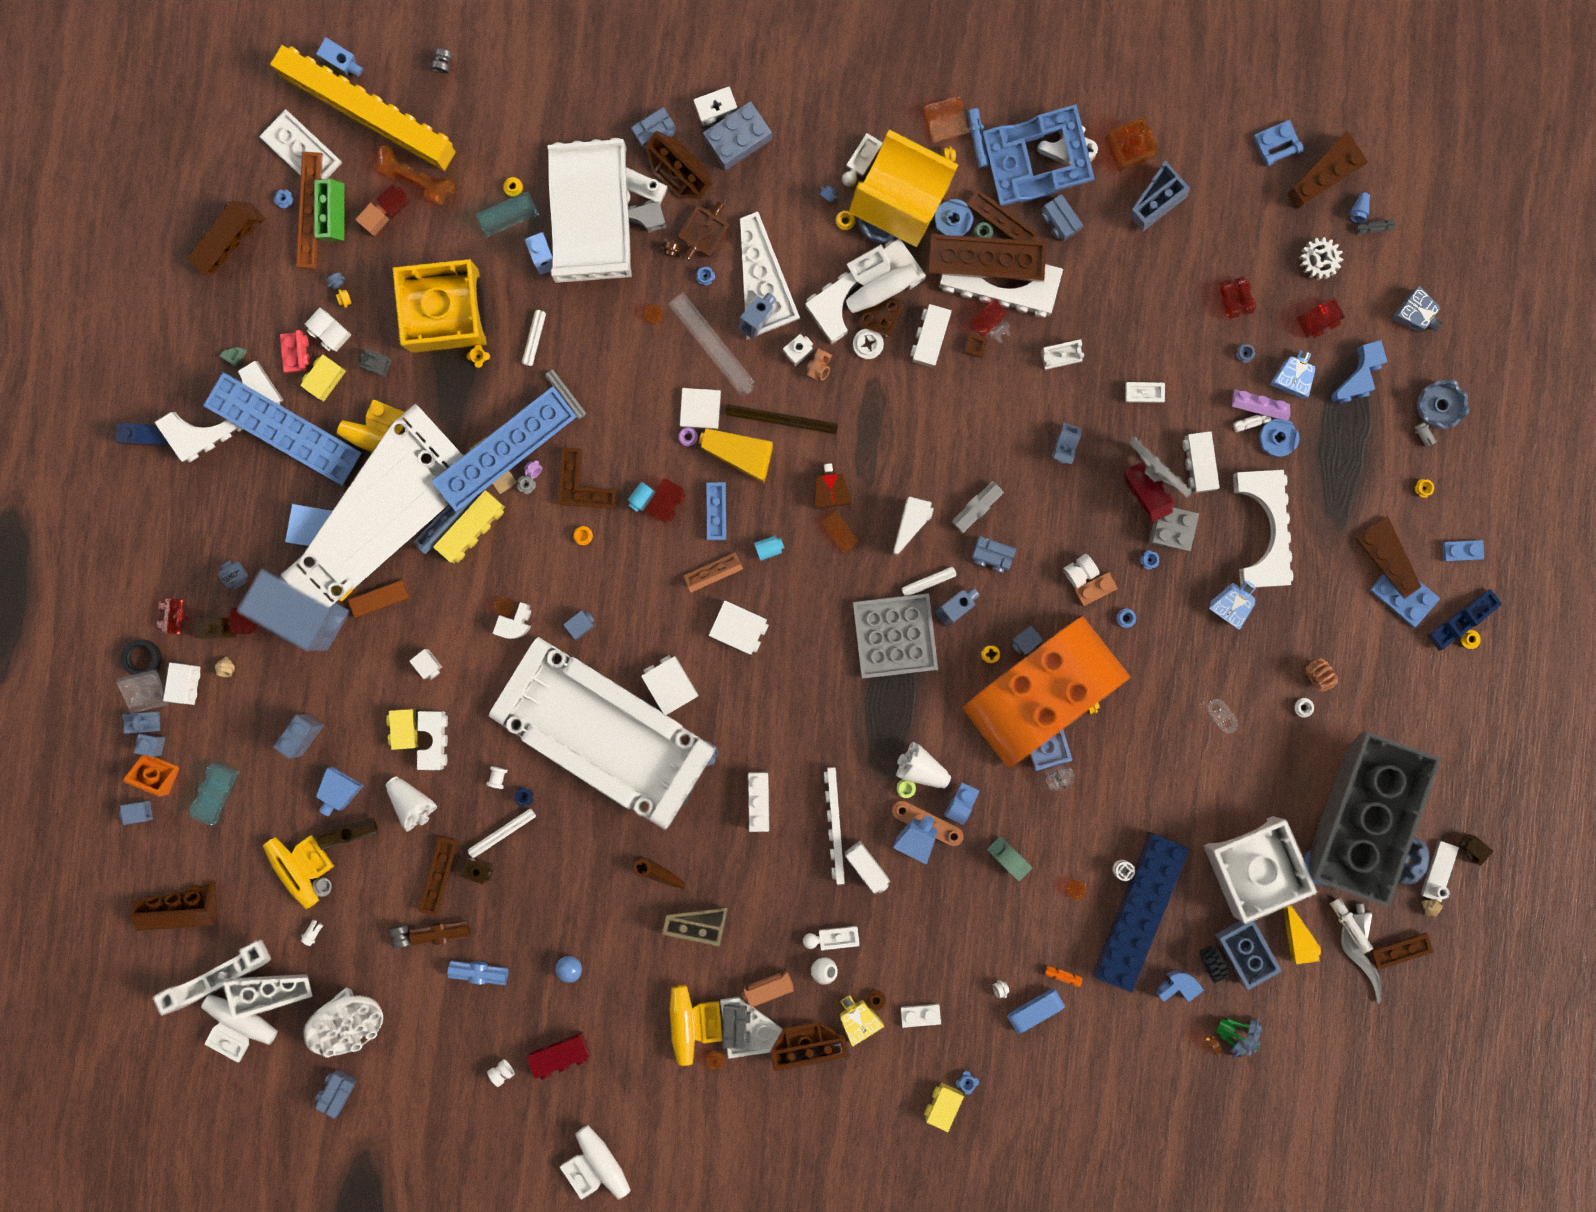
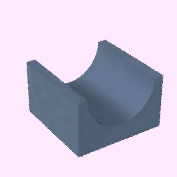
M261 570L238 612L305 650L328 651L350 610L336 602L331 607H328L289 585L282 576L277 578L265 570Z

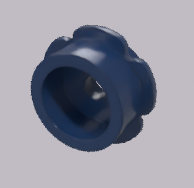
M521 787L515 793L514 799L520 806L530 805L533 801V792L530 789Z

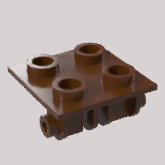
M890 297L873 307L864 309L857 326L881 333L882 337L888 338L892 335L905 301Z

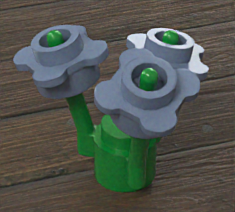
M1230 1018L1228 1020L1222 1019L1216 1033L1220 1034V1038L1232 1045L1230 1052L1233 1053V1058L1237 1056L1242 1057L1246 1054V1051L1247 1055L1250 1056L1252 1052L1255 1053L1259 1049L1260 1042L1258 1038L1263 1031L1262 1024L1258 1022L1259 1018H1256V1021L1250 1019L1249 1025ZM1233 1025L1248 1029V1037L1244 1038L1235 1033L1236 1027ZM1232 1036H1233V1037L1237 1038L1238 1040H1237L1236 1042H1234V1041H1232L1230 1038H1232Z

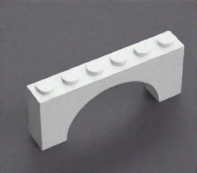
M892 239L885 244L886 248L884 250L891 261V270L912 263L917 267L920 277L907 287L909 290L925 280V273L901 239L896 241ZM845 272L838 277L839 281L836 283L827 284L822 288L823 292L816 295L815 293L811 295L805 304V308L831 345L846 335L848 331L843 322L842 307L851 290L860 284L855 280L851 272L849 274Z
M1045 264L1044 282L1032 281L1028 285L1014 289L996 287L978 277L942 275L939 288H942V291L953 294V292L961 293V296L965 298L976 297L983 303L995 302L1002 308H1009L1010 306L1016 308L1018 312L1027 313L1029 311L1035 313L1034 315L1037 317L1046 318V316L1049 317L1052 313L1063 269Z
M254 361L238 371L243 384L278 404L284 401L258 361ZM171 412L155 422L181 462L188 461L189 463L199 457L198 453L204 450L206 453L215 448L214 443L219 440L224 442L231 438V433L235 430L238 432L244 430L229 420L212 427L194 426L181 419L176 412Z
M1284 470L1237 472L1233 474L1234 493L1244 494L1255 499L1264 508L1271 527L1269 546L1263 557L1254 565L1239 569L1240 587L1246 581L1251 582L1255 587L1291 585V581H1293V571L1290 570L1292 553L1289 551L1288 544L1291 542V534L1287 528L1290 517L1289 513H1286L1288 494L1285 493L1287 476L1284 474Z

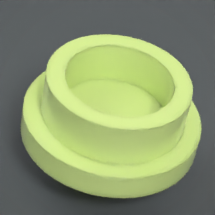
M903 779L898 782L897 792L901 797L909 798L914 795L916 791L914 782Z

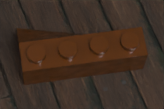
M215 880L210 881L208 885L201 887L198 885L191 886L189 890L182 892L178 890L171 891L170 894L162 897L156 895L134 901L129 917L136 931L214 926L217 913Z

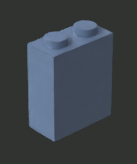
M310 714L296 715L273 748L289 759L303 756L324 724Z

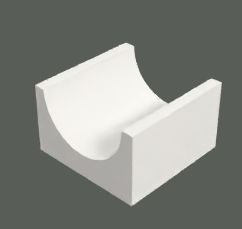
M1272 816L1267 818V822L1245 835L1224 842L1208 843L1203 846L1233 917L1243 923L1250 922L1317 893L1287 821Z

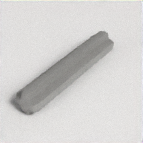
M550 370L547 372L545 377L577 416L576 418L581 419L584 417L586 412L555 371Z

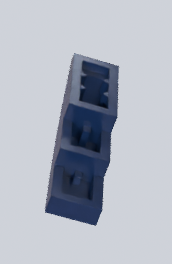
M1488 589L1427 636L1438 651L1443 650L1472 627L1480 624L1502 603L1494 592Z

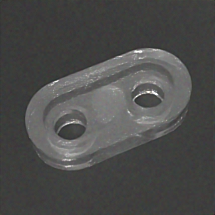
M1220 699L1210 700L1206 705V712L1219 730L1227 734L1235 732L1238 728V720L1225 702ZM1214 705L1218 706V711L1216 712L1212 709ZM1226 720L1230 722L1228 727L1224 726Z

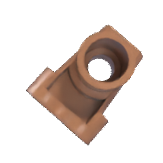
M818 348L814 355V360H811L807 365V375L816 380L820 379L823 381L829 375L830 367L827 366V363H829L832 355Z

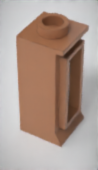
M785 970L783 974L780 972L748 985V988L744 986L742 996L745 1004L749 1003L750 1008L793 992L794 986L788 970Z

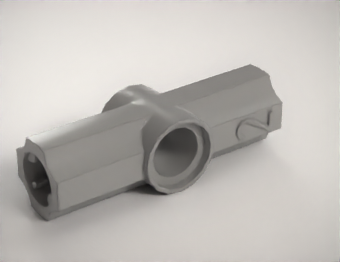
M992 481L965 506L966 508L953 519L952 523L959 531L964 533L990 509V506L1004 492Z

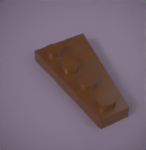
M1388 516L1356 537L1355 540L1403 599H1406L1421 588V584Z

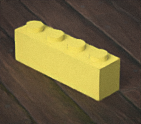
M485 490L435 544L434 548L450 563L460 562L464 558V552L468 547L472 548L478 542V536L481 533L485 534L491 528L490 523L494 519L498 520L503 515L505 506Z

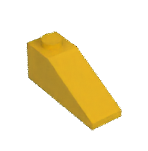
M1287 905L1283 907L1291 961L1295 964L1319 961V955H1321L1319 944L1292 906Z

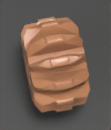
M1320 658L1312 661L1306 667L1308 679L1320 691L1330 690L1338 683V676L1335 674L1332 666L1324 659Z

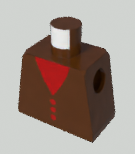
M834 464L822 465L823 476L816 477L815 509L851 505L852 501L843 473L835 474Z

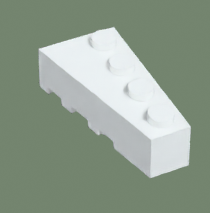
M307 974L227 978L223 982L233 1020L313 997Z

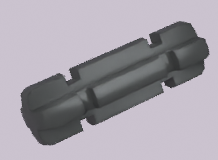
M1387 219L1386 221H1374L1367 224L1360 223L1356 226L1357 234L1362 235L1365 233L1382 232L1383 230H1393L1395 228L1394 219Z

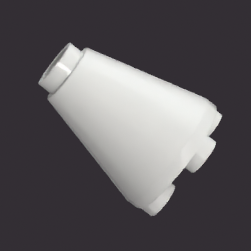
M915 742L910 744L905 755L901 754L898 758L897 764L900 766L896 776L903 780L943 789L948 786L951 780V775L948 774V771L922 746Z
M397 776L390 779L385 785L399 821L406 831H410L417 824L420 826L424 825L429 820L428 816L437 808V805L430 798Z

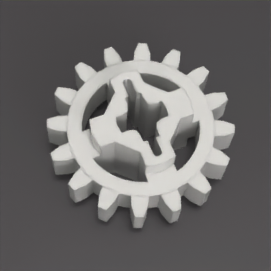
M1323 237L1319 242V239L1315 238L1313 243L1308 242L1306 244L1307 247L1301 250L1304 254L1299 259L1304 260V262L1300 266L1306 267L1304 273L1310 272V278L1317 275V280H1320L1322 276L1324 279H1328L1330 275H1335L1336 270L1341 268L1338 263L1343 261V258L1339 257L1343 252L1337 251L1339 245L1333 246L1332 239L1326 242V238ZM1316 247H1323L1321 250L1313 249ZM1322 267H1324V268H1326V269L1329 268L1328 270H1324V271H1321V270H1320Z

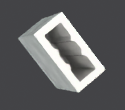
M724 601L709 636L748 654H752V652H757L761 644L758 639L761 634L765 635L769 625L766 624L767 619Z
M670 655L660 660L661 664L654 667L652 665L643 670L645 674L641 676L665 715L699 696L676 656L671 658Z
M858 841L845 851L848 860L874 894L877 891L881 893L889 887L888 883L890 881L888 876L861 841Z

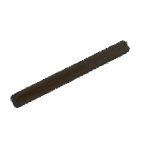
M727 405L725 414L728 416L836 434L838 429L837 423L746 407Z

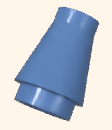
M1359 193L1350 211V219L1352 221L1364 223L1369 218L1370 195L1368 193Z

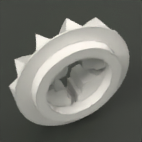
M868 329L859 331L853 340L854 351L859 357L864 359H874L877 357L884 345L880 333ZM865 337L869 342H874L871 345V352L868 347H861L865 344Z

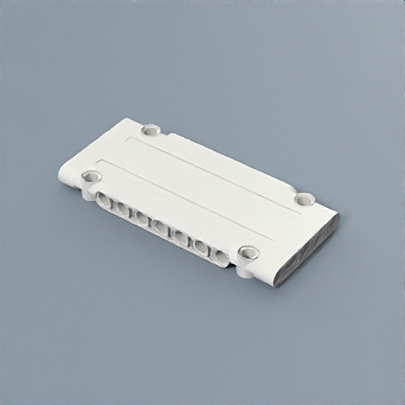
M540 637L534 640L489 713L490 718L506 727L510 732L520 736L522 741L618 803L635 810L639 815L646 817L664 830L672 822L715 751L713 746L684 729L675 720L578 659L568 656L565 652H562ZM560 654L562 660L559 664H556L555 657ZM517 720L521 722V727L518 730L514 727ZM684 735L690 737V743L686 746L682 743ZM644 801H646L649 804V809L647 812H644L641 809V805Z

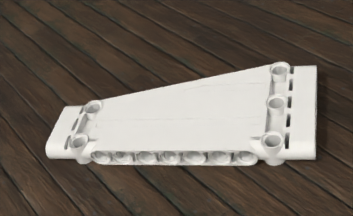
M416 403L392 423L305 553L281 574L289 585L328 607H331L341 599L350 589L352 590L449 504L431 481L447 469L442 463L443 461L450 467L463 455ZM402 418H405L412 427L410 428ZM397 424L404 425L405 432L400 435L396 434L394 426ZM416 432H418L426 441L423 442L417 436ZM430 446L437 452L438 457L429 449ZM429 453L432 456V460L429 463H423L421 461L422 454ZM312 557L315 560V564L307 566L304 563V559ZM339 585L342 588V592L334 594L331 591L332 586Z

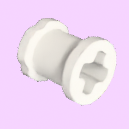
M491 766L490 779L486 785L503 789L504 775L508 770Z

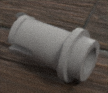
M1422 422L1414 427L1416 430L1415 434L1418 433L1425 447H1429L1431 445L1427 438L1430 439L1432 444L1436 443L1437 440L1429 430V424Z

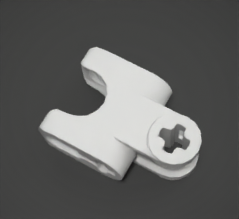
M1063 130L1058 131L1061 135V139L1058 142L1042 141L1039 143L1037 150L1040 154L1059 163L1070 164ZM1085 137L1087 149H1090L1088 154L1091 162L1097 154L1098 147L1093 140Z

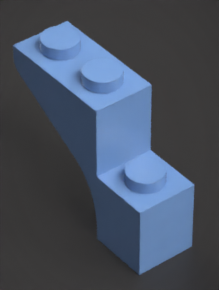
M1381 340L1357 348L1359 355L1358 367L1332 394L1333 402L1339 401L1340 404L1349 402L1351 397L1357 395L1358 399L1370 396L1369 392L1375 390L1371 372L1382 369L1381 365L1387 363Z

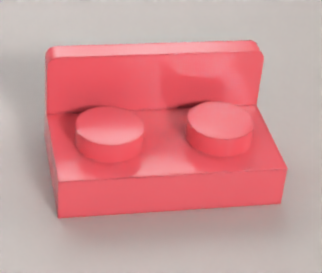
M296 330L295 333L280 334L283 371L285 373L308 371L310 356L306 351V346L309 344L307 335L301 330Z

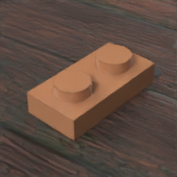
M1107 572L1074 590L1082 606H1085L1118 588L1110 572Z

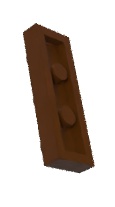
M1427 933L1370 950L1375 967L1378 970L1433 953Z

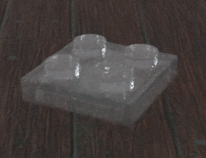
M156 670L117 679L116 683L131 714L166 706L170 703L163 701L165 688Z

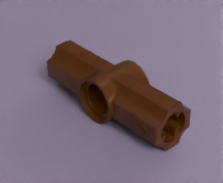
M468 920L454 923L441 922L432 924L429 927L411 929L410 943L412 947L432 943L433 945H440L451 940L470 938V924Z

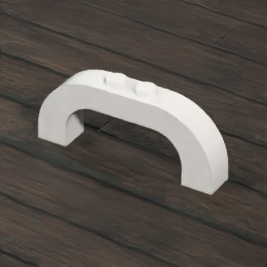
M262 940L256 941L241 949L240 955L183 985L169 988L153 997L161 1015L181 1009L224 987V979L242 978L269 962L271 957Z

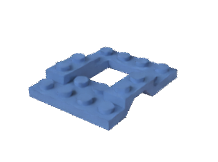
M1077 104L1038 115L1023 123L999 126L983 131L1001 206L1019 201L1022 203L1057 193V191L1095 180ZM1063 130L1071 166L1033 176L1026 142Z

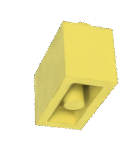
M322 355L314 361V367L310 373L307 372L303 376L300 386L318 399L325 401L346 370L325 355Z
M416 709L389 711L387 726H390L388 744L391 746V750L419 747Z
M941 1082L940 1086H936L932 1094L933 1102L931 1105H927L924 1115L926 1116L927 1123L948 1132L964 1095L961 1091Z

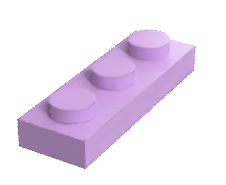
M1234 390L1232 394V407L1288 421L1291 415L1290 404L1284 401L1250 394L1247 391Z

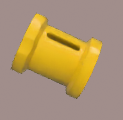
M986 646L981 652V657L987 663H994L999 660L1000 651L995 646ZM989 649H991L992 652H995V656H992V660H990V657H986V653L989 652Z

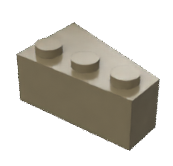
M728 908L666 915L662 935L720 947Z

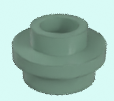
M985 222L977 224L974 229L975 237L991 238L993 235L991 225ZM980 230H985L987 234L981 235Z

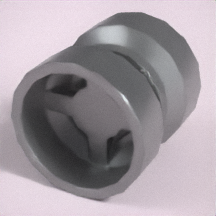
M435 48L433 52L434 60L431 62L430 68L435 72L448 74L450 70L449 62L452 60L453 53L445 49Z
M407 925L388 930L389 936L393 938V949L411 944L410 937L407 935L409 931Z

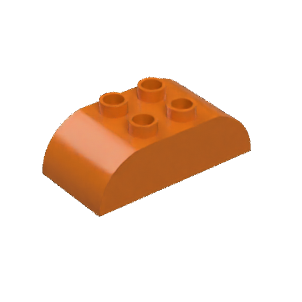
M1082 616L981 691L963 706L962 710L1009 770L1131 676L1085 617Z

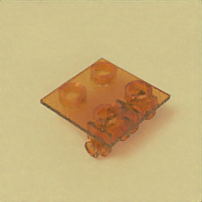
M959 96L923 106L933 143L969 133L963 111V100Z

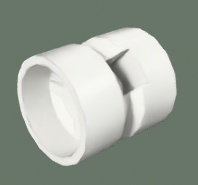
M1087 554L1078 558L1076 564L1072 562L1063 568L1066 577L1076 589L1084 585L1086 579L1091 580L1100 574L1097 566Z

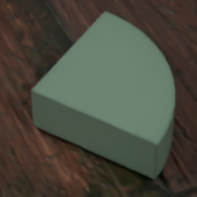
M239 347L224 350L219 356L238 367L247 351Z

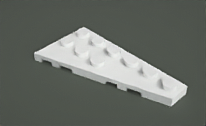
M758 212L740 218L745 311L757 296L763 298L767 293H770L776 298L772 305L774 307L772 315L757 334L758 336L796 321L800 317Z

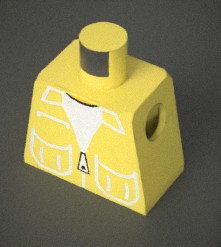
M849 995L840 1001L845 1008V1011L840 1014V1018L852 1046H855L884 1027L882 1020L864 1000L855 1004Z

